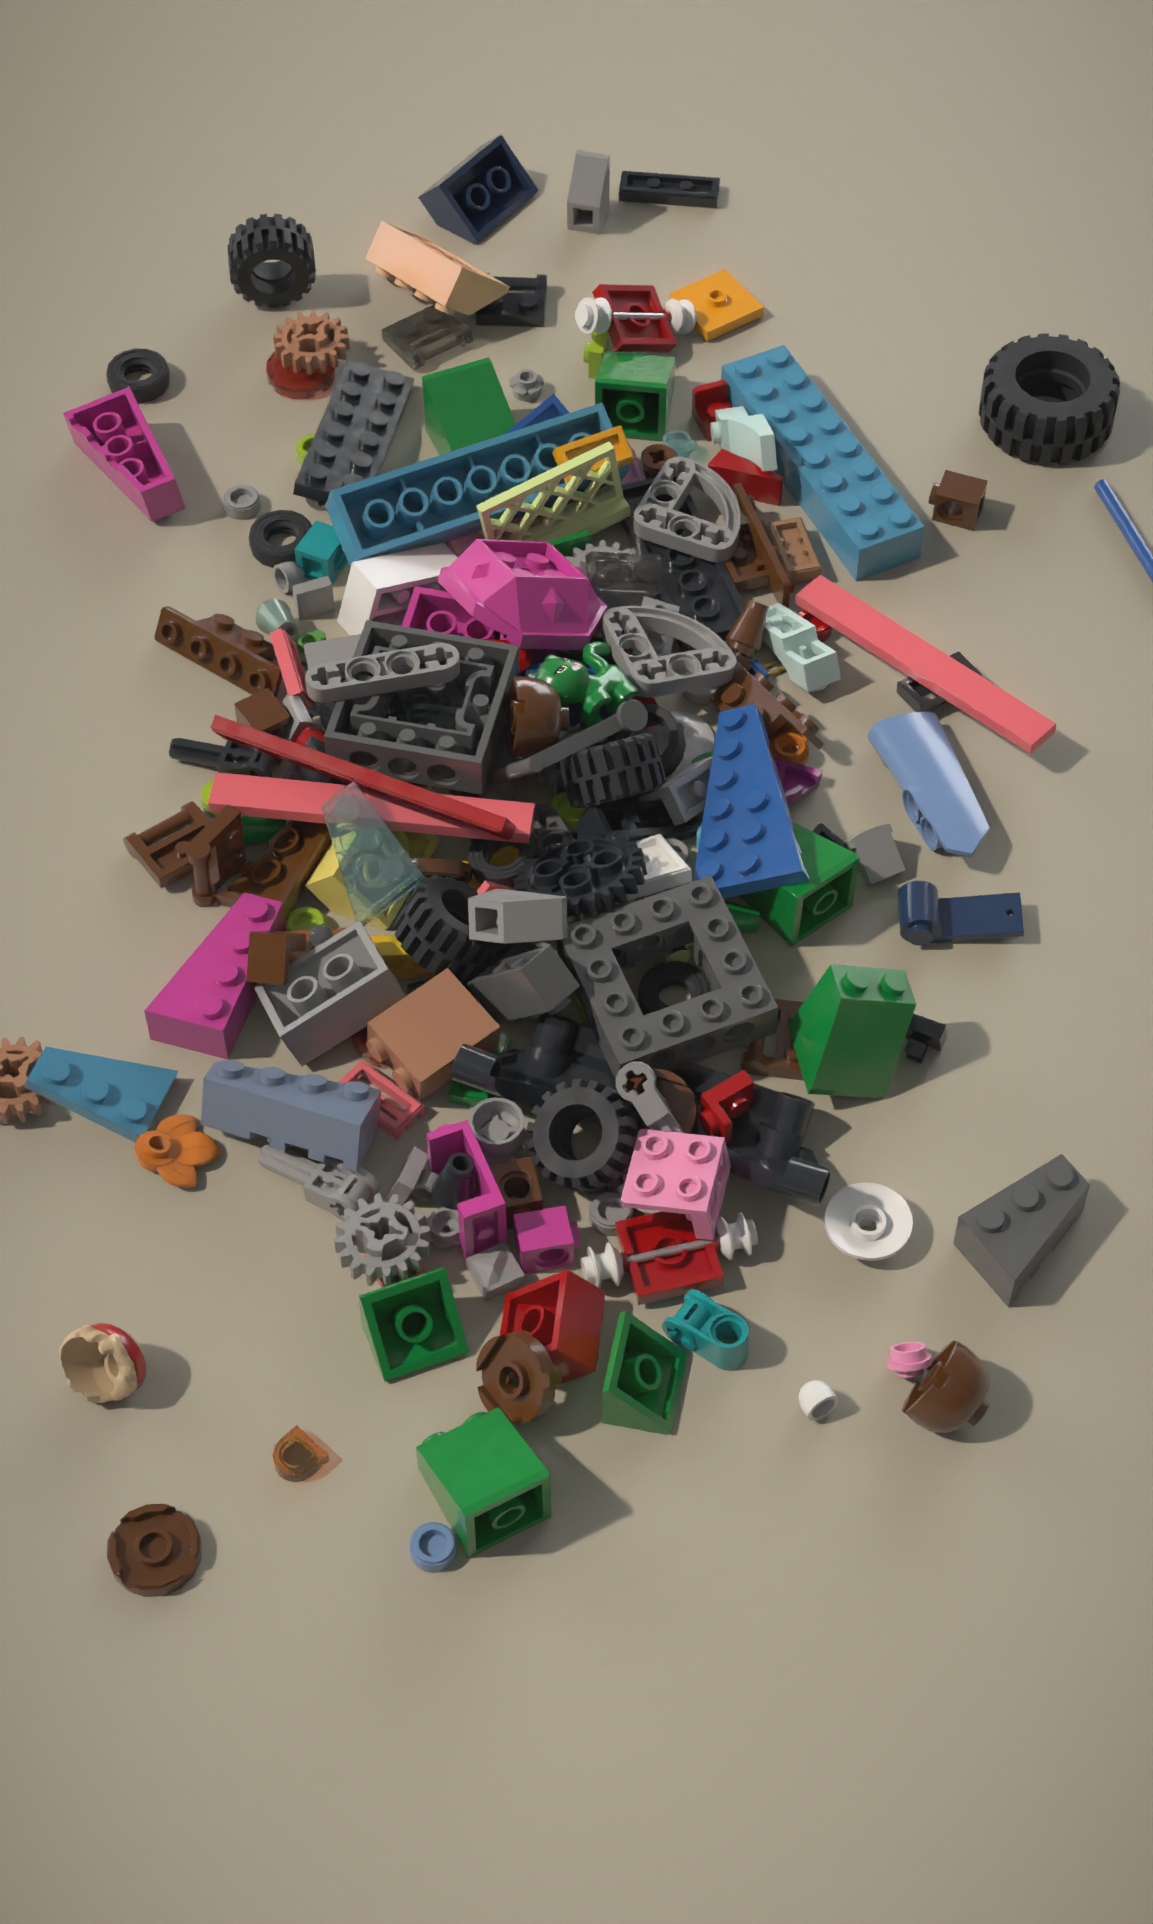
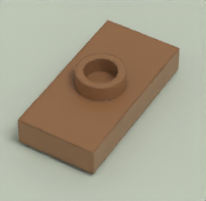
M802 517L766 523L769 540L772 546L776 545L781 555V565L784 571L791 573L793 582L816 579L819 575H822L821 564Z

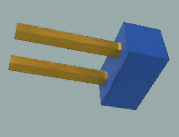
M756 659L749 662L753 667L748 672L754 676L759 671L768 680L770 675L785 671L786 669L781 667L767 672L764 669L765 667L780 663L781 661L775 659L760 664Z

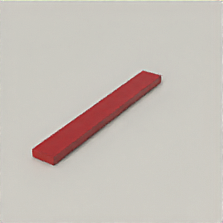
M215 715L210 728H212V731L225 740L502 839H512L516 826L506 817L230 719Z

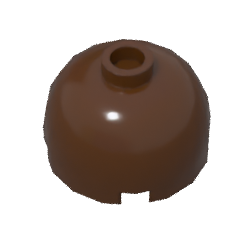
M514 676V680L510 681L507 696L506 719H509L510 732H506V745L509 756L527 757L535 755L557 743L560 731L568 730L569 708L561 707L559 693L546 681L532 677Z
M953 1340L932 1360V1365L926 1368L929 1373L922 1383L918 1381L915 1383L902 1408V1412L908 1415L911 1420L932 1432H953L959 1430L967 1422L975 1426L985 1415L990 1405L984 1400L989 1389V1375L982 1361L968 1347L959 1341Z

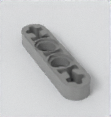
M436 643L319 663L310 667L305 674L307 694L313 701L330 703L446 683L454 680L460 673L459 652L457 648L450 644ZM439 661H444L445 665H440ZM424 663L425 669H421L420 664ZM399 665H408L413 668L407 674H397L392 671ZM364 671L374 675L366 681H358L353 678L355 674ZM341 677H345L346 682L341 683ZM321 681H327L328 684H327V685H321L320 682H321Z

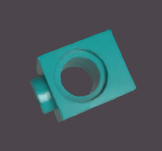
M317 520L295 548L296 563L304 570L305 578L310 580L328 576L331 583H333L348 563L334 526Z

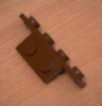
M741 483L734 484L733 492L739 503L741 514L740 536L733 556L725 561L724 565L738 592L769 585L777 603L789 608L790 593L794 592L792 575L789 571H784L781 565L779 549L776 545L772 546L769 540L767 525L764 520H759L756 514V506L752 495L746 494Z
M170 606L161 609L154 636L155 641L252 695L269 688L277 698L283 676L280 667L270 662L274 659L275 650L273 644L264 640L262 634L240 627L235 624L233 618L224 614H214L211 617L195 621Z
M735 651L734 655L737 660L736 672L732 680L724 684L710 700L721 711L755 704L762 715L768 739L788 720L820 750L825 744L815 736L819 728L804 713L796 718L792 713L797 707L781 692L774 697L770 691L775 686L759 671L752 676L748 671L753 666L738 651Z

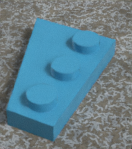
M46 1046L24 1087L136 1142L137 1138L142 1133L147 1132L178 1071Z

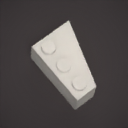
M439 543L352 562L337 622L349 636L361 634L366 620L401 626L400 622L404 620L415 586L446 591L438 582L440 570L442 567H449L458 557L445 543Z

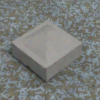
M505 1241L466 1258V1268L476 1282L485 1301L525 1283V1274Z

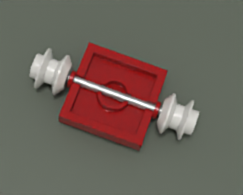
M599 284L592 292L595 300L588 297L582 299L575 311V320L579 329L586 334H590L593 331L597 334H603L608 331L615 352H670L677 345L674 334H689L697 320L696 310L689 300L677 301L670 299L662 307L654 285Z
M661 1211L615 1222V1233L622 1253H619L608 1242L606 1243L604 1253L595 1254L591 1247H587V1257H582L580 1261L584 1279L594 1283L598 1288H601L602 1280L611 1279L616 1286H619L624 1272L628 1271L637 1303L642 1305L685 1295L691 1289L702 1291L723 1286L724 1274L716 1251L719 1249L720 1253L728 1260L733 1259L734 1250L741 1248L750 1256L752 1254V1246L758 1244V1236L753 1220H746L742 1212L737 1214L736 1222L728 1224L723 1217H719L714 1239L706 1240L696 1238L692 1221L687 1220L686 1214Z

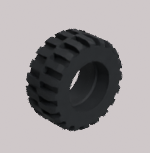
M1039 333L1037 337L1033 338L1030 335L1020 337L1017 343L1011 341L1004 345L1001 350H998L990 358L989 364L985 368L979 405L981 426L996 446L1001 445L1003 452L1010 456L1015 454L1019 456L1021 461L1027 463L1030 460L1038 461L1039 465L1047 466L1050 465V462H1058L1059 465L1069 464L1072 459L1080 461L1088 457L1090 452L1093 454L1100 449L1104 442L1109 439L1120 394L1119 376L1108 358L1104 359V354L1099 349L1088 347L1087 342L1081 339L1074 341L1069 339L1068 335L1059 334L1058 337L1049 336V333ZM1034 396H1049L1065 402H1047L1036 399Z

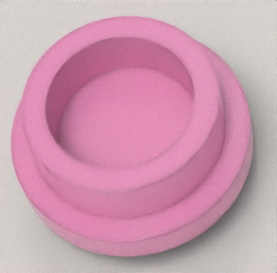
M921 1342L895 1344L890 1347V1357L886 1360L887 1368L897 1371L899 1377H917L924 1374V1368L932 1365V1355L927 1353L926 1345Z

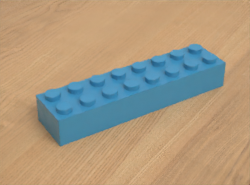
M785 345L722 365L721 380H725L728 385L727 400L731 407L744 406L748 416L764 415L775 438L777 470L774 471L783 477L784 485L855 581L920 558L924 525Z
M599 403L331 490L325 507L350 568L352 562L445 543L483 530L476 505L558 466L552 454L554 448L613 427L603 403ZM629 465L618 468L621 482L630 470ZM561 479L557 485L558 487H566L564 479ZM583 480L576 491L584 492L592 480ZM603 483L599 489L609 484ZM536 491L528 495L524 502L532 504L539 492ZM550 495L543 507H552L559 496ZM503 507L489 514L490 518L499 520L506 508ZM517 511L512 520L523 517L526 512Z

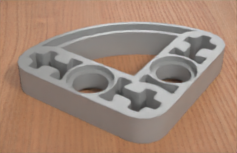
M681 456L673 457L664 463L635 509L633 529L634 533L644 540L711 562H725L733 556L739 542L740 507L730 486L716 472L695 460ZM673 476H678L677 483L673 482ZM694 486L706 493L715 502L722 513L725 527L678 512ZM662 494H667L672 496L674 499L668 502H663L657 500L656 497ZM679 529H687L692 531L693 534L688 537H681L674 532Z
M648 606L614 607L608 609L603 615L600 630L601 636L610 645V653L617 666L620 667L629 681L640 692L638 696L645 698L713 687L729 683L733 678L737 660L732 650L716 633L692 618L673 611ZM644 631L671 636L687 643L696 650L658 657ZM624 649H636L642 654L638 656L625 653ZM674 669H686L690 671L692 675H679L674 672Z

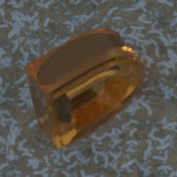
M298 1425L294 1426L274 1446L272 1454L275 1470L278 1475L291 1482L307 1480L329 1461L328 1453Z

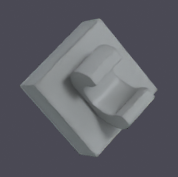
M285 696L281 705L289 713L290 723L275 730L278 737L295 743L298 736L307 727L311 726L314 729H322L321 724H313L312 718L315 712L305 707L300 696Z
M416 1147L412 1149L402 1164L386 1199L390 1200L393 1194H397L399 1205L402 1206L408 1196L412 1194L420 1201L429 1202L432 1196V1185L438 1174L429 1170H423L428 1159V1153Z

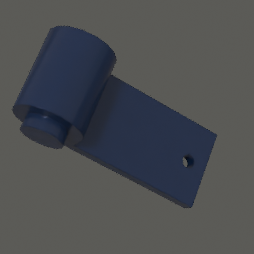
M927 881L908 882L898 890L900 935L904 940L914 945L922 946L939 942L1024 936L1020 892L939 898L936 886Z

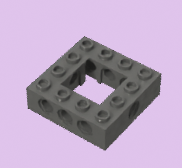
M366 620L353 657L436 643L450 644L457 648L459 652V675L454 680L446 683L412 689L465 698L462 709H457L455 715L456 730L438 728L433 723L421 725L397 721V717L392 716L386 719L395 691L339 700L335 704L324 734L326 754L401 781L483 795L506 722L509 684L511 680H514V676L520 677L519 645ZM439 661V664L445 665V662ZM424 663L420 664L421 669H425ZM399 665L392 671L397 674H407L413 668L408 665ZM364 671L355 674L353 678L358 681H366L374 675Z
M711 875L615 908L613 911L601 913L598 917L592 916L567 925V938L557 940V953L580 985L574 992L615 1080L618 1072L626 1064L634 1061L646 1063L652 1069L673 1071L768 1037L777 1032L778 1006ZM694 942V960L698 967H703L711 983V992L643 1016L621 967L626 966L627 969L635 967V962L664 953L665 956L672 954L673 949ZM632 1070L627 1072L630 1080L636 1075Z

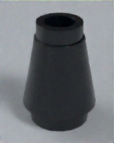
M463 1152L452 1154L433 1182L432 1195L439 1207L458 1210V1203L474 1198V1161L468 1154Z

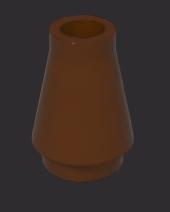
M752 600L747 601L744 610L726 636V639L729 640L727 645L732 652L738 651L742 656L754 659L756 652L761 651L766 616L769 610L768 606Z

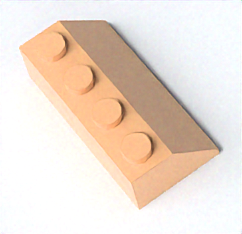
M381 221L365 258L377 265L375 272L394 280V277H397L395 284L412 292L414 289H417L414 294L415 296L431 304L437 301L435 308L451 316H454L455 311L469 316L507 294L510 288L508 285L434 242L384 221Z

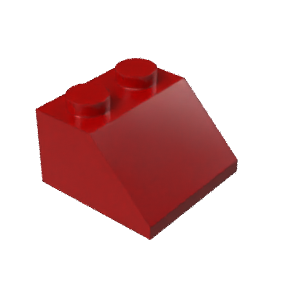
M566 1269L505 1295L499 1336L523 1330L531 1333L547 1350L552 1363L559 1367L562 1383L595 1372L603 1320L605 1291ZM513 1370L515 1378L519 1379L518 1373L516 1372V1370Z

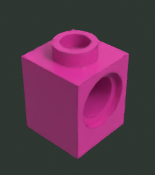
M566 1206L513 1214L514 1238L520 1266L524 1274L574 1265V1248L581 1247V1239L577 1221L569 1222Z

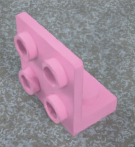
M640 1129L621 1196L622 1206L686 1214L687 1220L692 1221L696 1238L713 1240L731 1169L725 1138Z

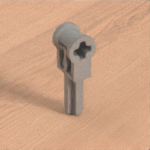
M634 1061L626 1064L616 1076V1088L621 1097L633 1103L643 1121L651 1130L684 1133L670 1112V1107L656 1087L654 1070L643 1062ZM632 1070L636 1075L641 1073L646 1075L647 1080L643 1083L644 1092L640 1093L636 1088L629 1091L626 1088L625 1083L630 1079L627 1074L628 1071Z
M269 1144L262 1147L258 1158L260 1166L303 1185L306 1201L331 1212L344 1222V1210L346 1208L352 1209L355 1212L358 1211V1199L362 1198L367 1201L370 1196H375L381 1188L376 1177L366 1169L360 1167L357 1173L343 1169V1162L328 1156L324 1163L316 1164L293 1152L281 1150Z

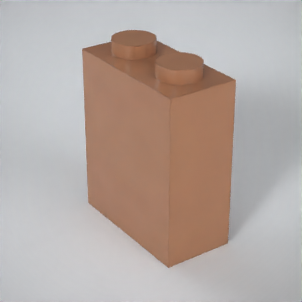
M447 968L367 1023L368 1041L366 1046L376 1061L379 1063L384 1061L390 1067L397 1085L406 1093L411 1091L420 1102L451 1080L453 1062L463 1044L488 1052L496 1049L499 1045L500 1026Z

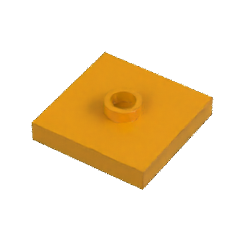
M726 269L669 293V300L675 299L680 301L686 299L694 305L697 313L694 329L707 342L764 316V306Z

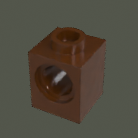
M945 470L940 484L934 483L930 492L929 504L934 505L932 520L974 531L984 507L988 480Z
M532 1156L489 1164L492 1175L506 1203L507 1229H514L513 1214L543 1209V1199L534 1163L531 1160ZM514 1195L524 1196V1197L521 1198V1199H512V1198H510L511 1196H514Z

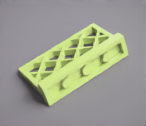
M609 441L476 505L484 537L490 540L548 542L585 530H589L590 534L593 535L631 516L630 505L623 496L615 450ZM604 458L606 459L598 472L590 471L594 463ZM569 475L572 476L565 488L557 486L561 479ZM583 479L592 480L584 492L576 491ZM603 483L609 484L599 489ZM536 491L539 492L532 504L524 502L528 495ZM550 495L559 496L551 508L543 507ZM570 499L576 500L567 505ZM503 507L506 508L499 520L490 518L489 514ZM517 511L526 512L519 524L510 523ZM537 515L543 516V517H541V518H539V519H537V520L534 521V519L536 518ZM504 531L510 532V533H508V534H506V535H504V536L501 537V535L503 534Z

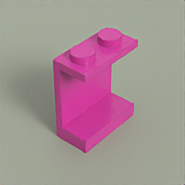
M468 1120L456 1124H444L435 1131L426 1133L429 1171L439 1175L449 1157L457 1152L468 1154L474 1161L475 1198L457 1204L460 1250L465 1261L466 1258L504 1241L507 1244L506 1203Z

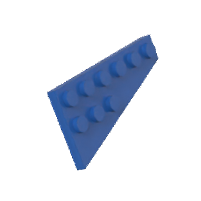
M755 704L719 712L693 881L711 875L723 899L810 881L801 859L802 852L795 838L794 824L784 790L777 776L778 769L770 752V742L764 721Z

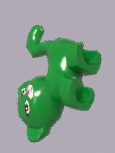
M595 641L583 647V661L597 672L596 675H589L588 670L582 663L560 658L552 654L545 658V661L535 674V678L542 679L555 688L559 693L561 706L579 703L582 706L579 712V720L588 727L603 721V718L599 715L601 710L606 709L608 716L615 714L620 704L640 694L619 666L610 665L608 661L600 657L608 656L611 651L610 645L607 642Z

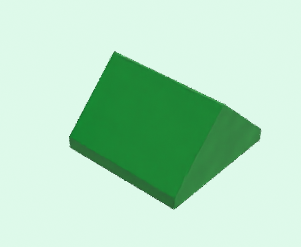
M444 1267L358 1296L362 1327L384 1382L470 1353L447 1271Z
M627 1311L621 1312L618 1318L602 1390V1423L664 1435L672 1433L688 1353Z

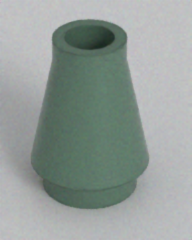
M278 599L267 600L258 607L256 624L260 631L270 635V632L282 628L293 641L297 638L298 628L294 623L290 607L284 601Z

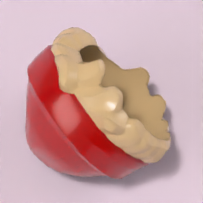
M107 1323L84 1325L82 1328L68 1334L59 1347V1358L61 1360V1367L64 1369V1376L67 1378V1385L71 1388L72 1392H81L85 1401H93L95 1403L119 1401L135 1393L144 1382L146 1362L137 1341L132 1335L114 1325Z

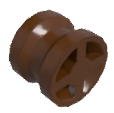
M653 444L642 451L641 465L646 479L656 477L668 459L677 457L673 448L664 444Z

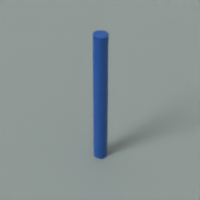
M1099 480L1094 485L1095 491L1153 582V554L1107 480Z

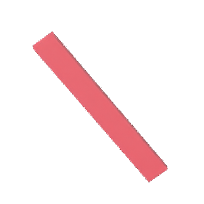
M819 575L795 594L796 605L1029 754L1034 752L1055 733V722L822 575Z
M219 772L215 774L208 800L209 812L220 813L227 805H230L244 816L530 844L535 816V803L444 795L509 819L516 826L512 839L505 840L357 786Z

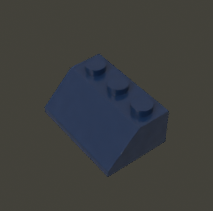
M501 134L477 148L418 198L437 226L475 244L539 190Z

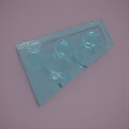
M353 781L321 807L356 922L360 920L363 926H365L414 889L426 877L359 786Z

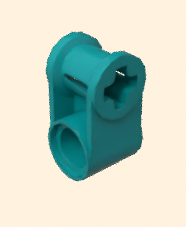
M694 1289L688 1290L683 1298L685 1303L674 1317H667L662 1324L663 1331L667 1337L678 1346L694 1352L722 1370H735L743 1366L748 1359L749 1327L746 1320L714 1302L706 1294ZM725 1339H732L737 1342L733 1344H724L720 1341Z

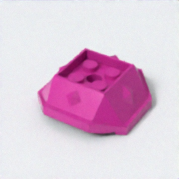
M476 539L449 567L441 568L438 582L472 617L488 628L504 633L507 636L506 640L513 645H519V649L583 650V647L591 642V638L602 623L603 615L607 609V605L596 596L589 579L583 574V568L575 567L549 542Z

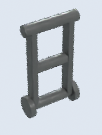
M638 700L625 701L620 704L615 714L605 716L599 713L603 721L591 727L581 722L580 728L560 737L555 745L535 755L519 757L499 768L493 769L490 772V780L493 784L499 785L540 772L542 769L574 754L576 751H580L592 744L602 743L608 739V736L622 729L631 733L640 731L647 724V710Z

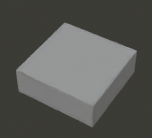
M328 576L292 586L295 612L299 621L335 611L333 588Z

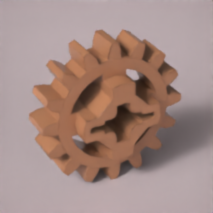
M311 311L310 316L306 317L301 312H298L296 320L287 317L285 318L286 326L277 325L276 327L277 334L273 335L276 359H282V366L284 368L293 365L295 373H298L302 368L306 369L308 375H311L314 369H319L322 373H325L326 366L328 365L337 368L338 359L346 360V351L350 350L347 326H341V319L339 317L330 320L328 312L324 313L321 317L317 316L316 311Z
M19 1037L15 1045H10L7 1038H2V1047H0V1114L3 1124H8L11 1117L18 1115L19 1120L23 1123L26 1122V1113L30 1111L37 1116L42 1115L40 1108L42 1103L47 1105L54 1104L53 1101L24 1087L43 1050L38 1040L27 1046L24 1037Z

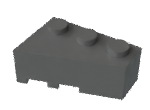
M537 941L515 943L467 983L479 1002L497 1023L509 1020L517 1023L527 1016L535 1019L545 1012L554 1015L571 1002L568 996L580 986L551 944L542 941L538 943Z
M1060 1154L960 1215L953 1244L1006 1306L1009 1307L1025 1282L1032 1278L1039 1269L1040 1263L1050 1250H1054L1082 1214L1090 1184L1067 1158Z

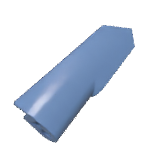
M913 712L889 717L876 723L868 733V740L902 788L904 808L926 845L931 850L943 847L946 852L972 857L981 841L989 832L990 827L937 715L933 712Z

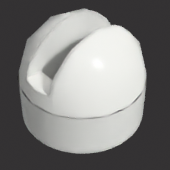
M812 1380L801 1387L799 1392V1405L810 1421L824 1418L836 1408L839 1402V1398L832 1388L823 1381Z

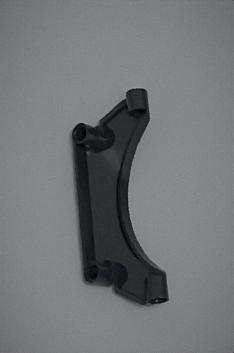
M548 1012L539 1017L532 1043L526 1045L525 1051L511 1049L493 1054L463 1044L455 1057L451 1071V1079L532 1106L536 1104L542 1107L545 1103L542 1096L547 1091L557 1093V1084L566 1082L572 1085L573 1079H583L588 1082L590 1080L596 1081L617 1091L615 1077L592 1028L557 1014L550 1015ZM696 1063L670 1071L678 1075L695 1094L699 1113L701 1094L732 1077V1075ZM754 1083L753 1100L750 1107L740 1116L730 1118L732 1121V1141L726 1144L731 1164L730 1172L757 1186L819 1207L828 1187L831 1169L820 1166L813 1150L801 1146L815 1103L794 1094L779 1092ZM591 1114L583 1118L601 1124L597 1114ZM698 1117L697 1127L693 1134L710 1136L702 1127Z

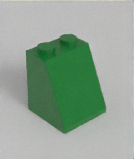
M605 351L595 379V405L603 403L612 427L621 425L627 439L665 442L675 384V357Z
M489 357L422 376L425 430L439 455L503 435L516 425Z
M794 822L793 831L796 841L800 845L801 859L810 881L739 895L751 908H758L760 916L791 947L853 906L860 858L854 852Z
M830 964L788 1024L808 1094L881 1099L884 1097L916 1007L914 995L905 970Z
M499 1407L487 1413H475L468 1417L462 1425L446 1433L443 1431L436 1432L428 1436L421 1445L416 1447L418 1469L468 1558L551 1517L550 1474Z

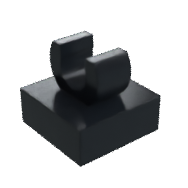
M913 1013L905 1039L909 1040L905 1048V1053H907L906 1059L922 1064L928 1047L942 1051L947 1038L946 1025Z

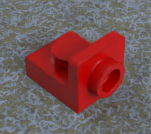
M725 380L696 386L692 390V416L707 442L712 440L710 424L716 422L715 410L732 408L727 400L728 385Z
M745 1070L701 1094V1108L698 1114L699 1121L708 1135L724 1137L726 1144L732 1141V1121L730 1118L740 1116L752 1104L754 1082Z

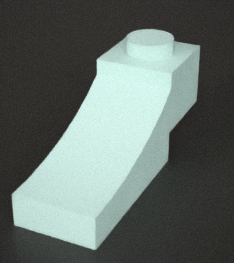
M744 406L715 410L716 422L710 424L713 444H719L721 449L723 448L754 462L763 472L777 470L774 433L763 414L748 416Z
M780 603L769 606L763 641L781 661L789 674V680L807 692L823 690L828 684L840 680L837 652L818 640L816 626Z

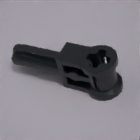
M174 738L171 740L169 756L172 759L217 767L219 773L273 778L272 773L275 766L282 762L281 759L228 740L225 746L184 738Z

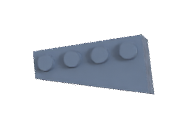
M236 1060L216 1061L203 1079L201 1125L246 1139L262 1135L266 1137L272 1147L286 1150L292 1146L301 1147L309 1150L308 1158L323 1163L328 1159V1156L343 1160V1169L357 1173L378 1136L381 1090L369 1088L368 1085L362 1082L339 1083L328 1081L325 1077L316 1074L299 1076L285 1073L284 1070L276 1067L259 1069L244 1066L243 1063Z

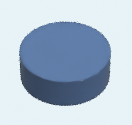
M430 1522L423 1524L413 1532L410 1538L409 1545L412 1561L419 1569L425 1572H441L450 1567L456 1558L457 1541L455 1534L448 1526L442 1523Z

